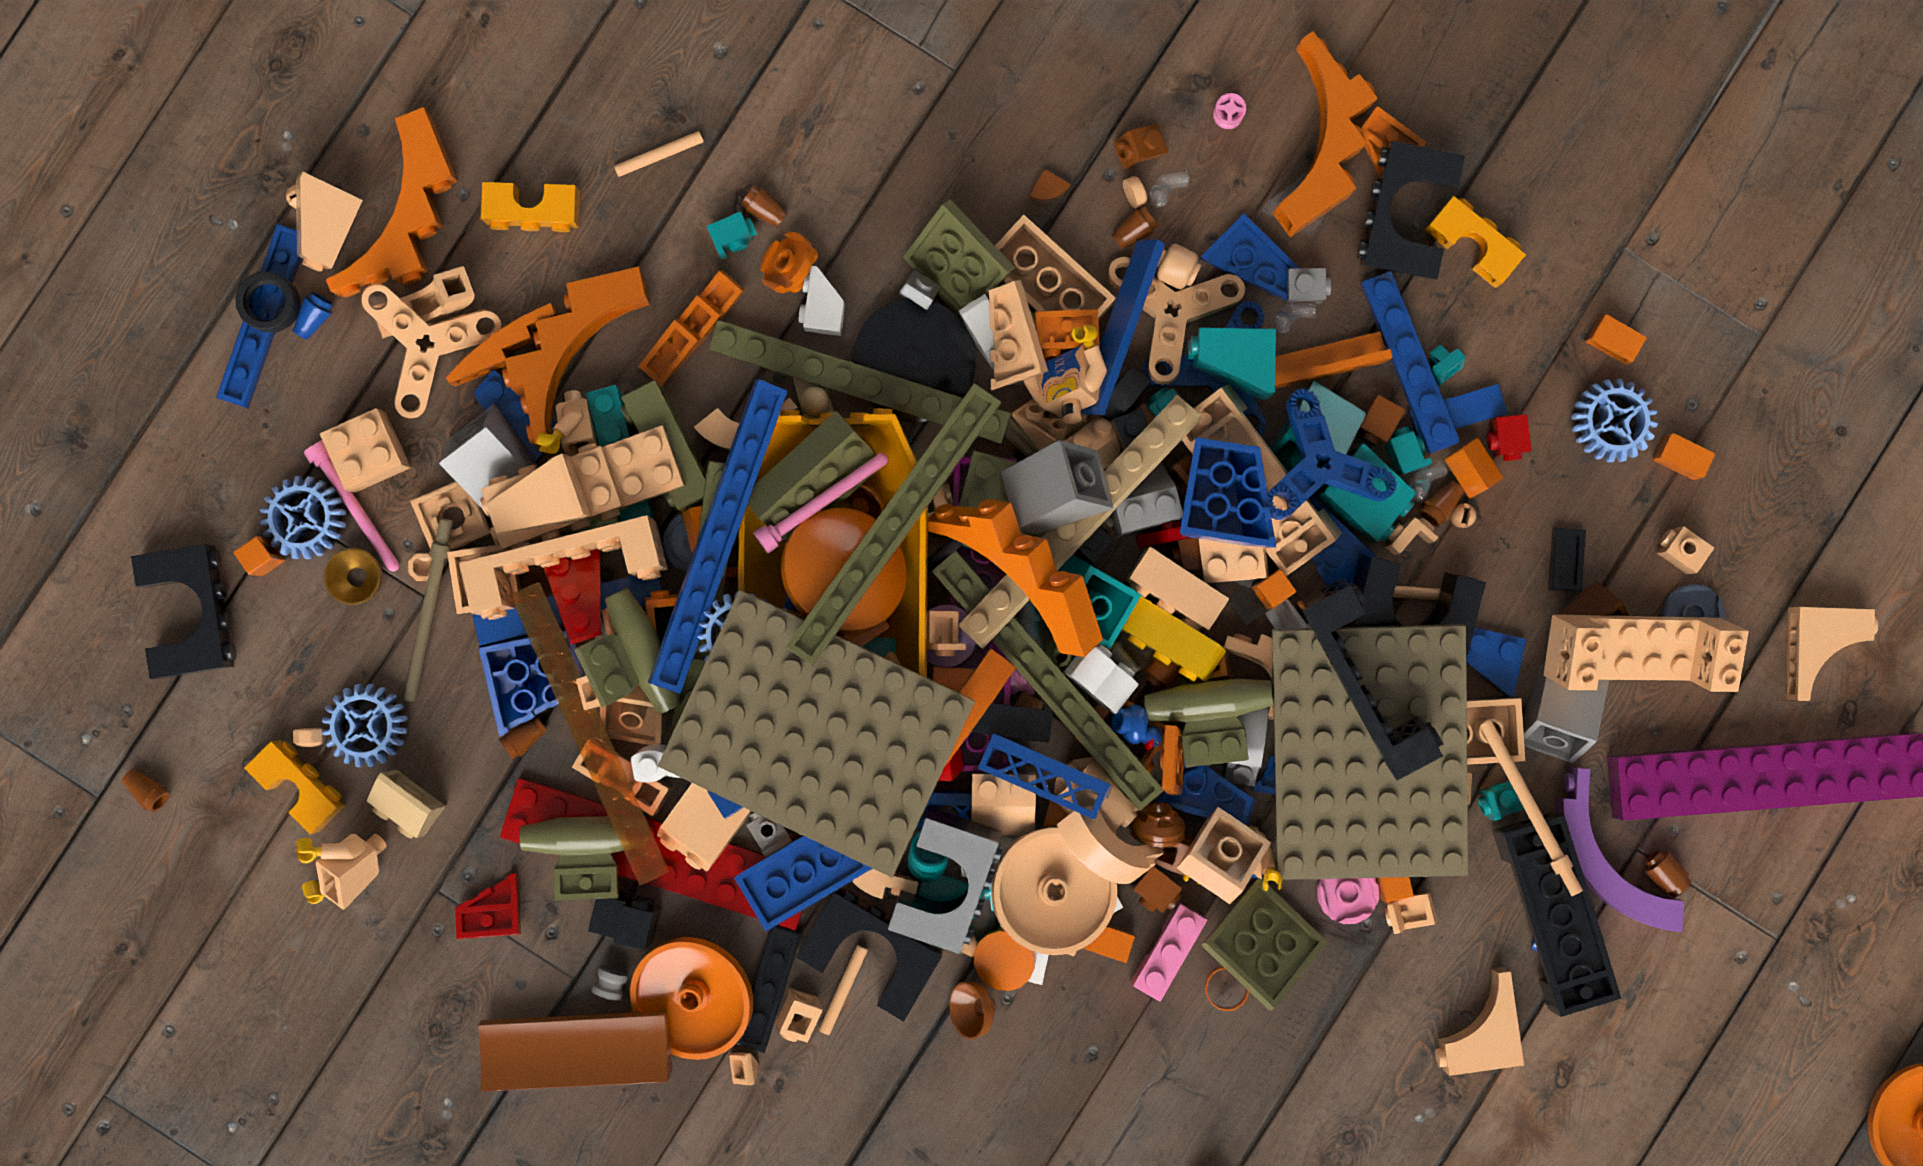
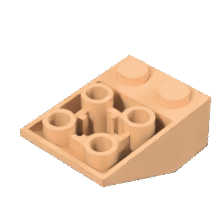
M1034 398L1012 414V417L1039 451L1058 440L1098 450L1103 469L1112 464L1120 455L1121 446L1110 421L1101 415H1084L1081 413V421L1079 423L1066 424L1063 422V418L1058 417L1052 411L1044 410Z

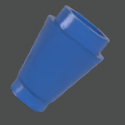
M311 292L309 297H304L292 331L298 336L309 340L311 335L333 313L331 309L334 304L324 296Z

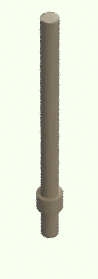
M440 518L436 541L432 542L430 555L432 556L403 698L410 702H416L445 558H448L447 552L450 551L451 547L448 545L453 521Z

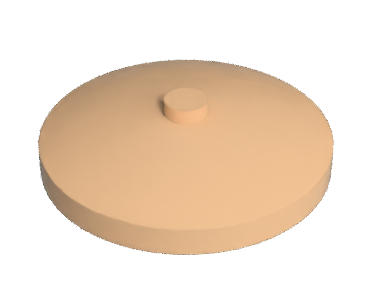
M1044 827L1022 835L1002 854L994 871L991 898L999 923L1014 941L1037 953L1063 955L1086 947L1105 930L1115 910L1117 883L1100 877L1085 866L1070 849L1058 827Z

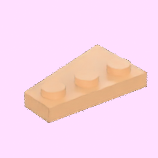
M1021 280L989 290L990 329L993 331L994 350H990V362H994V379H991V390L1048 372Z

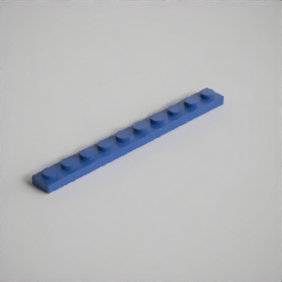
M755 379L653 665L648 683L679 694L682 691L700 640L697 636L703 631V628L698 623H706L707 617L704 611H710L786 397L787 390L759 379Z

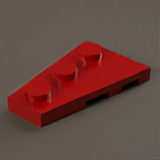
M601 549L590 550L591 555L581 559L572 560L571 557L559 558V564L543 568L571 645L601 635Z

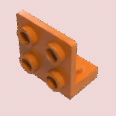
M1098 309L1035 311V329L1045 362L1084 344L1078 343L1073 339L1072 330L1075 327H1080L1084 331L1085 336L1083 325L1089 324L1094 326L1097 330V337L1093 342L1094 345L1099 346Z

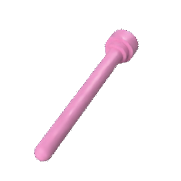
M323 441L310 446L304 451V455L310 464L314 463L316 467H321L387 569L391 572L397 571L399 569V562L354 494L344 490Z
M884 453L876 455L775 526L770 524L768 527H765L763 525L753 533L766 552L770 553L778 547L777 543L782 540L781 536L888 463V456Z

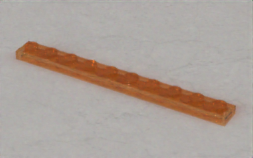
M540 582L510 594L639 885L668 873L669 870L596 708L588 710L583 708L576 679L582 676Z

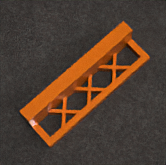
M1380 331L1275 356V389L1386 363L1393 358L1391 349L1385 350Z

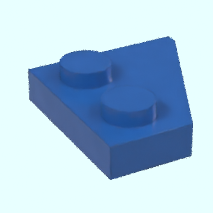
M1475 627L1469 652L1466 655V664L1472 666L1478 674L1495 685L1505 696L1514 698L1527 639Z

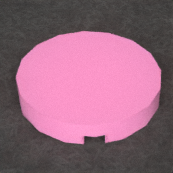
M1375 878L1319 879L1316 887L1317 901L1322 911L1332 920L1342 924H1357L1367 919L1373 913L1372 911L1379 901V885Z

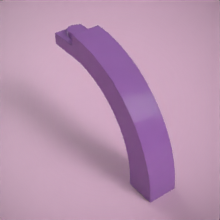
M1569 767V773H1566L1564 777V790L1568 792V798L1555 797V813L1565 815L1586 886L1609 907L1629 918L1663 930L1682 932L1683 900L1656 896L1639 890L1624 880L1606 861L1598 848L1590 825V769Z

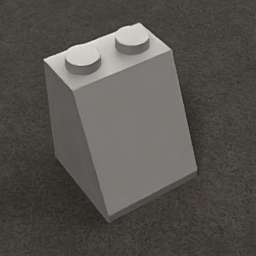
M495 404L491 405L447 440L439 464L481 508L480 498L483 497L481 489L490 486L489 480L504 475L507 476V479L518 476L519 469L530 465H536L539 468Z
M1058 440L1001 472L1004 492L1008 497V501L1012 504L1020 531L1038 534L1114 508L1099 453L1095 449Z
M1162 462L1112 512L1111 516L1115 521L1114 527L1117 537L1161 526V524L1175 522L1182 518L1183 511L1176 485Z
M1544 662L1539 667L1523 714L1524 747L1574 763L1598 740L1609 680H1598L1597 690H1567L1543 675Z

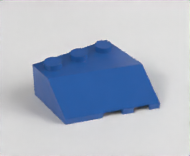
M1196 437L1180 528L1182 536L1242 546L1276 548L1270 506H1267L1269 500H1267L1268 493L1260 447Z
M564 625L479 646L478 649L499 737L522 722L525 723L531 720L535 715L549 707H554L579 693L576 679L584 677V670L574 649L580 646V642L570 644Z

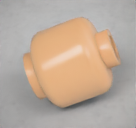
M1172 244L1167 251L1163 249L1157 266V278L1176 289H1183L1186 285L1191 287L1201 267V264L1198 263V255L1178 244Z

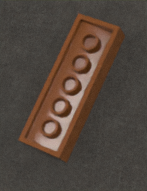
M667 1011L481 1020L478 1025L481 1055V1092L668 1082L673 1069Z

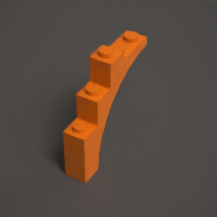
M1314 31L1303 37L1296 50L1306 65L1316 90L1320 112L1319 139L1314 159L1304 180L1273 211V215L1290 238L1346 200L1355 191L1356 186L1354 185L1352 175L1346 169H1342L1341 165L1356 156L1367 142L1361 128L1351 121L1369 110L1378 99L1371 83L1364 80L1360 74L1349 80L1344 66L1334 60L1329 53L1326 42L1322 38H1318Z
M424 107L395 118L402 142L404 165L398 201L382 235L367 253L347 269L326 279L330 291L338 296L349 297L360 292V287L367 284H382L389 279V275L399 284L411 285L420 281L422 275L429 273L415 239L418 237L420 240L430 238L437 233L436 230L443 228L430 193L440 194L446 192L458 180L433 118Z
M639 266L566 283L568 294L564 295V302L568 313L536 320L537 331L533 332V338L538 351L505 358L507 369L502 370L505 385L507 388L510 387L517 396H520L522 409L525 414H529L530 425H526L528 439L531 444L534 443L539 449L541 445L536 443L538 435L541 432L552 435L551 423L554 400L561 378L572 358L585 342L606 324L628 312L650 305L645 278Z
M986 499L980 502L977 508L943 504L937 507L935 512L928 517V532L948 536L968 545L1002 569L1024 591L1051 631L1060 653L1085 657L1103 640L1083 576L1065 571H1057L1047 539L1021 534L1011 502Z

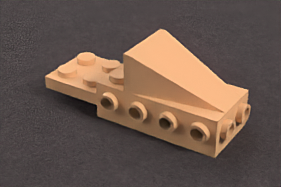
M662 425L604 447H597L595 443L578 448L579 454L571 457L566 454H560L548 459V462L539 468L536 465H530L519 469L518 476L507 479V476L504 475L489 480L490 486L481 489L483 497L480 498V503L485 515H490L494 527L490 528L495 544L497 546L500 545L501 549L512 550L531 545L530 543L540 539L544 542L560 538V532L572 529L573 532L590 527V522L601 518L602 521L616 518L620 516L619 511L627 509L628 506L684 487L685 483L665 427Z

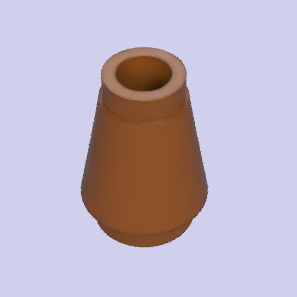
M756 185L751 188L740 204L746 209V213L777 228L788 214L763 187L760 189Z
M1143 206L1139 210L1135 209L1119 226L1116 232L1112 234V237L1123 250L1125 247L1153 234V230L1159 225L1146 207Z
M1449 481L1447 485L1443 486L1422 503L1421 516L1435 527H1439L1442 523H1447L1461 496L1464 494L1463 488L1456 482Z
M536 716L532 720L510 729L509 732L499 738V741L511 758L514 759L518 755L522 757L547 730Z
M136 769L129 770L121 780L122 784L125 785L143 810L156 812L169 799L170 794L166 791L165 785L138 772Z

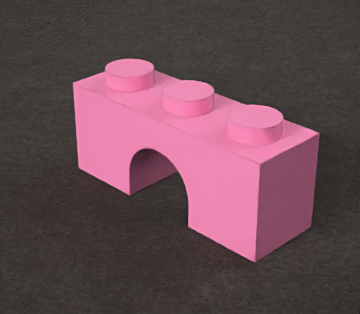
M1178 902L1164 921L1162 932L1155 946L1148 955L1145 954L1131 978L1132 985L1161 1002L1208 920L1202 914Z

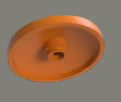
M830 508L813 514L800 523L792 532L782 553L781 575L790 601L802 616L806 618L877 519L864 512L850 508ZM900 546L837 633L854 634L870 630L887 619L897 608L903 597L907 579L906 563Z
M681 937L665 941L653 948L641 960L631 980L630 1002L633 1012L667 1011L672 1055L696 1060L718 1056L738 1042L750 1023L753 1012V993L749 979L742 966L729 952L710 941L694 937Z
M1923 1063L1907 1066L1892 1074L1880 1086L1872 1100L1868 1114V1135L1872 1149L1883 1166H1923Z

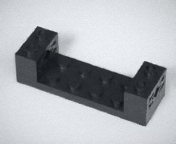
M1342 577L1298 601L1299 607L1396 781L1443 757L1439 749L1440 746L1444 745L1443 741L1430 722L1424 724L1417 716L1391 730L1381 713H1374L1373 709L1378 707L1376 701L1365 684L1362 686L1358 684L1357 681L1361 680L1362 676L1355 663L1352 662L1350 657L1344 658L1342 654L1347 648L1335 630L1366 614L1362 605L1367 602L1358 586L1354 582L1349 584Z
M1549 812L1543 814V817L1563 854L1568 855L1573 864L1571 869L1583 889L1582 892L1571 896L1560 874L1556 875L1550 864L1552 859L1530 819L1494 829L1492 832L1501 860L1511 864L1546 976L1540 978L1539 983L1547 1008L1558 1016L1563 1017L1622 998L1565 815Z

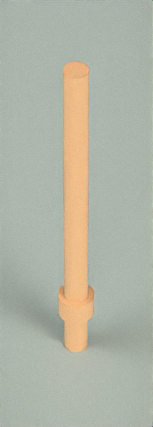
M1492 720L1480 724L1491 748L1552 859L1550 864L1556 875L1560 874L1571 896L1582 892L1583 889L1571 869L1573 864L1568 855H1564Z

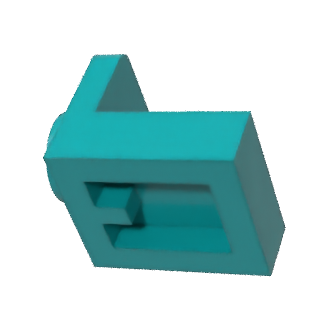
M1509 780L1479 789L1481 798H1478L1479 808L1483 816H1488L1490 820L1497 821L1502 816L1524 810Z

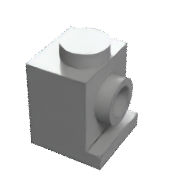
M755 812L749 816L752 821L746 826L761 848L765 858L794 839L788 828ZM766 824L771 825L773 828V834L770 836H766L762 832V827Z

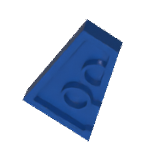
M1244 213L1200 257V260L1235 275L1241 280L1286 302L1287 270L1299 268Z
M493 369L473 393L484 411L493 404L499 408L535 462L538 463L546 453L539 451V448L534 443L531 444L528 439L526 425H530L529 414L524 413L520 396H517L510 387L507 388L503 377ZM553 418L551 428H553L558 423Z

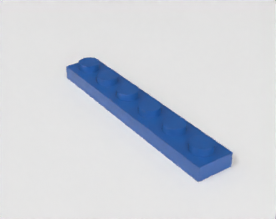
M1390 271L1363 281L1361 283L1362 290L1379 332L1381 331L1386 350L1391 349L1393 357L1391 362L1428 454L1458 444L1460 440L1392 272Z

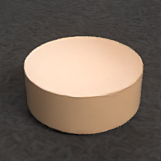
M1132 176L1123 180V189L1131 206L1136 209L1147 203V194L1140 179Z

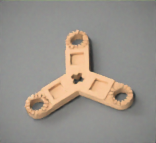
M1117 258L1109 267L1108 280L1118 290H1120L1123 280L1116 276L1115 271L1119 267L1122 268V266L1128 268L1131 258ZM1226 274L1174 292L1155 276L1153 277L1143 306V310L1155 319L1147 368L1148 375L1156 384L1168 385L1177 378L1180 370L1186 323L1218 313L1223 309L1240 303L1245 293V285L1239 277ZM1228 283L1233 285V287H1236L1237 295L1234 297L1224 296L1221 292L1222 285H1228ZM1168 305H1171L1172 308H1179L1176 317H1173L1171 313L1165 314ZM1166 361V363L1171 365L1172 372L1169 375H1160L1156 371L1155 365L1158 362Z
M374 283L368 285L361 295L364 309L406 347L394 397L397 412L405 418L419 417L425 411L438 356L481 344L501 329V321L498 316L486 309L427 324L383 284ZM375 291L383 292L387 297L386 304L381 308H373L368 303L371 293ZM483 317L491 318L494 322L493 330L487 334L480 333L476 328L479 319ZM424 334L429 335V340L433 342V345L427 346L425 351L420 350V345L416 343V340L422 339ZM408 394L416 395L419 398L418 407L414 410L403 408L401 401L404 396Z

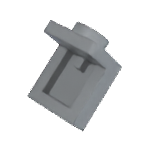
M1296 268L1287 270V301H1315V304H1320L1326 300V296H1330L1331 278L1326 277V268Z
M914 269L901 288L899 296L903 299L909 298L927 310L940 285Z

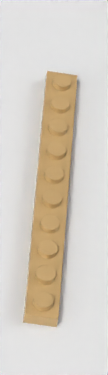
M1178 395L1104 471L1114 508L1048 530L1041 537L1047 539L1057 570L1202 419L1201 415ZM1006 574L958 626L983 649L1030 599Z

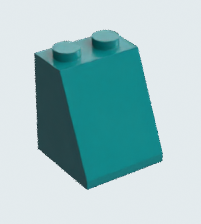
M1199 328L1195 335L1191 336V341H1188L1187 359H1193L1192 368L1226 384H1230L1232 387L1260 400H1267L1275 393L1276 329Z
M1313 381L1307 389L1310 392L1313 391L1314 395L1318 396V401L1320 400L1319 405L1322 415L1325 416L1335 451L1346 454L1366 413L1333 393L1327 387ZM1299 399L1296 406H1298V410L1301 409V412L1304 411V413L1310 411L1309 404L1305 400ZM1289 417L1270 446L1271 451L1288 473L1302 460ZM1324 459L1319 460L1316 464L1317 468H1323L1326 461Z
M1361 444L1352 449L1348 455L1371 463L1370 465L1382 469L1386 468L1388 472L1391 471L1392 476L1396 478L1395 482H1397V488L1388 499L1378 502L1324 484L1315 497L1369 542L1375 543L1379 539L1384 542L1395 529L1392 525L1399 515L1403 518L1413 507L1414 502L1411 499L1415 496L1416 492L1365 444ZM1374 478L1372 480V485H1374V488H1377V491H1386V485L1382 479Z
M1073 554L1057 571H1065L1083 576L1103 638L1099 644L1110 649L1139 601L1141 594Z

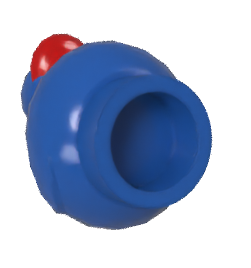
M1131 705L1126 709L1120 708L1116 714L1114 713L1111 721L1112 731L1120 734L1126 743L1138 744L1142 741L1146 750H1150L1161 743L1162 732L1155 726H1148L1146 709L1140 705Z

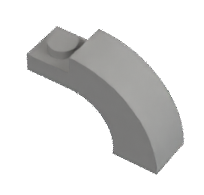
M1268 707L1237 716L1245 728L1249 760L1226 763L1224 778L1233 784L1255 786L1265 747Z

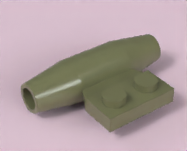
M628 588L606 597L605 602L615 635H602L574 649L600 706H608L633 693L637 685L640 686L659 714L681 705L682 701L679 693L648 683L661 642L647 614Z
M1225 679L1184 684L1145 695V709L1148 721L1186 722L1181 736L1185 768L1249 760L1245 728L1237 716L1274 706L1271 680Z
M617 816L563 817L522 825L520 828V847L522 851L559 855V859L553 869L554 901L618 898L619 869L611 853L648 846L650 839L648 820Z

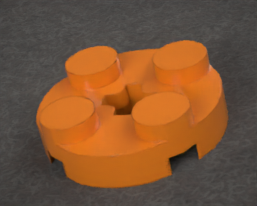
M788 232L783 234L787 238L781 242L775 240L771 243L760 265V271L764 273L763 284L777 293L799 292L804 285V279L808 275L812 264L818 258V251L813 248L810 240L797 232Z

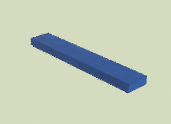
M277 224L260 272L270 271L281 275L293 283L301 257L297 256V230ZM264 284L253 293L250 301L251 309L258 318L273 320L283 312L286 297L278 286ZM245 321L242 322L216 398L249 409L275 332L266 333L249 326Z
M1158 239L1136 242L1099 347L1107 373L1099 389L1098 401L1096 404L1081 410V413L1084 415H1105L1165 246Z
M630 576L601 583V610L607 608L606 597L626 588L631 591L640 606H644L643 597H650L651 591L662 590L659 578L643 581L636 576ZM553 595L515 604V609L506 611L507 616L494 620L482 619L481 615L477 614L472 615L479 646L564 625Z

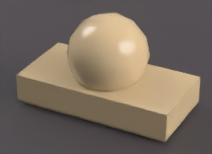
M793 377L804 417L819 419L821 413H834L827 387Z

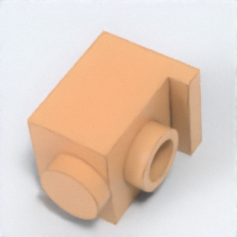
M789 988L787 992L788 997L776 1020L778 1032L789 1041L796 1042L798 1039L808 1043L823 1009L817 996Z

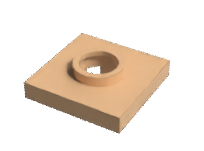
M456 481L410 501L430 549L432 542L436 541L440 518H443L445 511L450 507L462 509L465 518L462 526L457 529H451L448 545L451 546L450 551L457 550L491 535V527L483 509Z

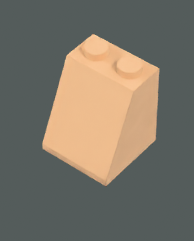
M301 172L296 178L297 256L304 259L302 262L304 266L322 272L323 268L332 269L363 200L305 172Z
M692 783L660 826L657 836L661 838L660 842L671 851L678 850L685 855V860L692 867L698 870L703 868L708 872L752 811L742 808L729 818L724 819L709 796L708 790Z

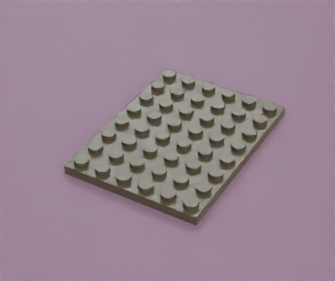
M739 590L658 767L889 877H893L976 700L838 635H835L815 665L811 666L786 648V645L804 622V619L743 590Z
M1466 625L1341 627L1335 630L1347 648L1342 653L1344 658L1350 657L1362 676V679L1357 681L1360 686L1365 684L1378 705L1377 708L1373 709L1374 713L1380 712L1391 730L1418 716L1424 724L1430 722L1443 741L1444 745L1439 747L1443 757L1397 781L1386 766L1311 628L1272 629L1277 872L1281 874L1282 880L1468 876Z

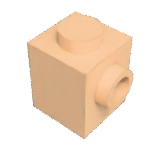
M1683 526L1673 530L1669 529L1665 532L1659 541V544L1662 546L1657 554L1685 574H1696L1712 553L1714 547Z

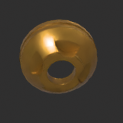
M357 548L341 550L334 554L325 566V587L329 594L341 603L348 605L365 603L373 598L381 587V567L378 561L364 550ZM355 568H361L366 573V581L358 587L354 586L349 579L351 571Z

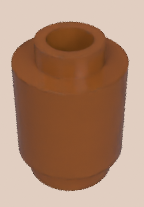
M1154 657L1144 669V672L1147 674L1145 680L1158 691L1161 687L1169 689L1180 676L1178 671L1181 667L1172 661L1167 666Z
M1659 850L1655 851L1645 860L1646 867L1644 872L1664 894H1669L1672 898H1675L1685 892L1692 882L1688 878L1689 873L1669 851L1662 853Z

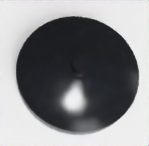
M907 298L881 307L867 319L856 337L852 362L964 398L974 378L976 353L968 329L951 310L934 301L926 310ZM868 401L875 409H892ZM892 409V414H896L899 421L913 423L929 421Z

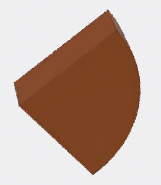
M1044 169L1029 198L1036 201L1053 200L1064 195L1071 187V184Z

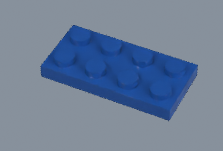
M802 836L736 875L734 879L764 930L768 931L873 868Z

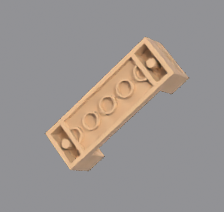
M1230 384L1221 387L1194 408L1201 415L1202 419L1182 439L1192 454L1196 437L1260 447L1267 493L1288 474L1287 470L1243 414L1248 408ZM1273 497L1272 502H1274L1273 505L1276 506V509L1279 508V510L1282 509L1283 511L1287 509V503L1282 497ZM1307 499L1288 518L1284 520L1272 518L1276 548L1265 547V550L1284 575L1288 576L1335 542L1342 532L1324 508L1318 512Z
M646 515L461 562L459 567L470 612L481 615L482 619L488 618V620L507 616L506 611L515 609L506 573H510L511 576L526 573L529 571L528 566L541 565V568L559 564V558L571 557L572 560L590 556V550L602 549L603 552L619 549L622 546L629 574L643 581L661 577L660 571L668 570L656 521Z
M1552 615L1543 675L1567 690H1597L1598 680L1692 681L1711 692H1738L1749 631L1722 618Z

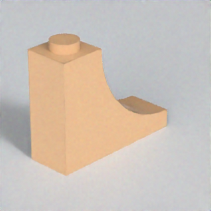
M1788 608L1786 700L1810 701L1814 680L1823 664L1834 653L1857 642L1874 641V635L1878 631V619L1875 616V609Z
M1506 968L1491 969L1492 978L1489 997L1479 1016L1462 1031L1452 1036L1438 1039L1440 1048L1435 1050L1437 1064L1449 1076L1524 1066L1511 971Z

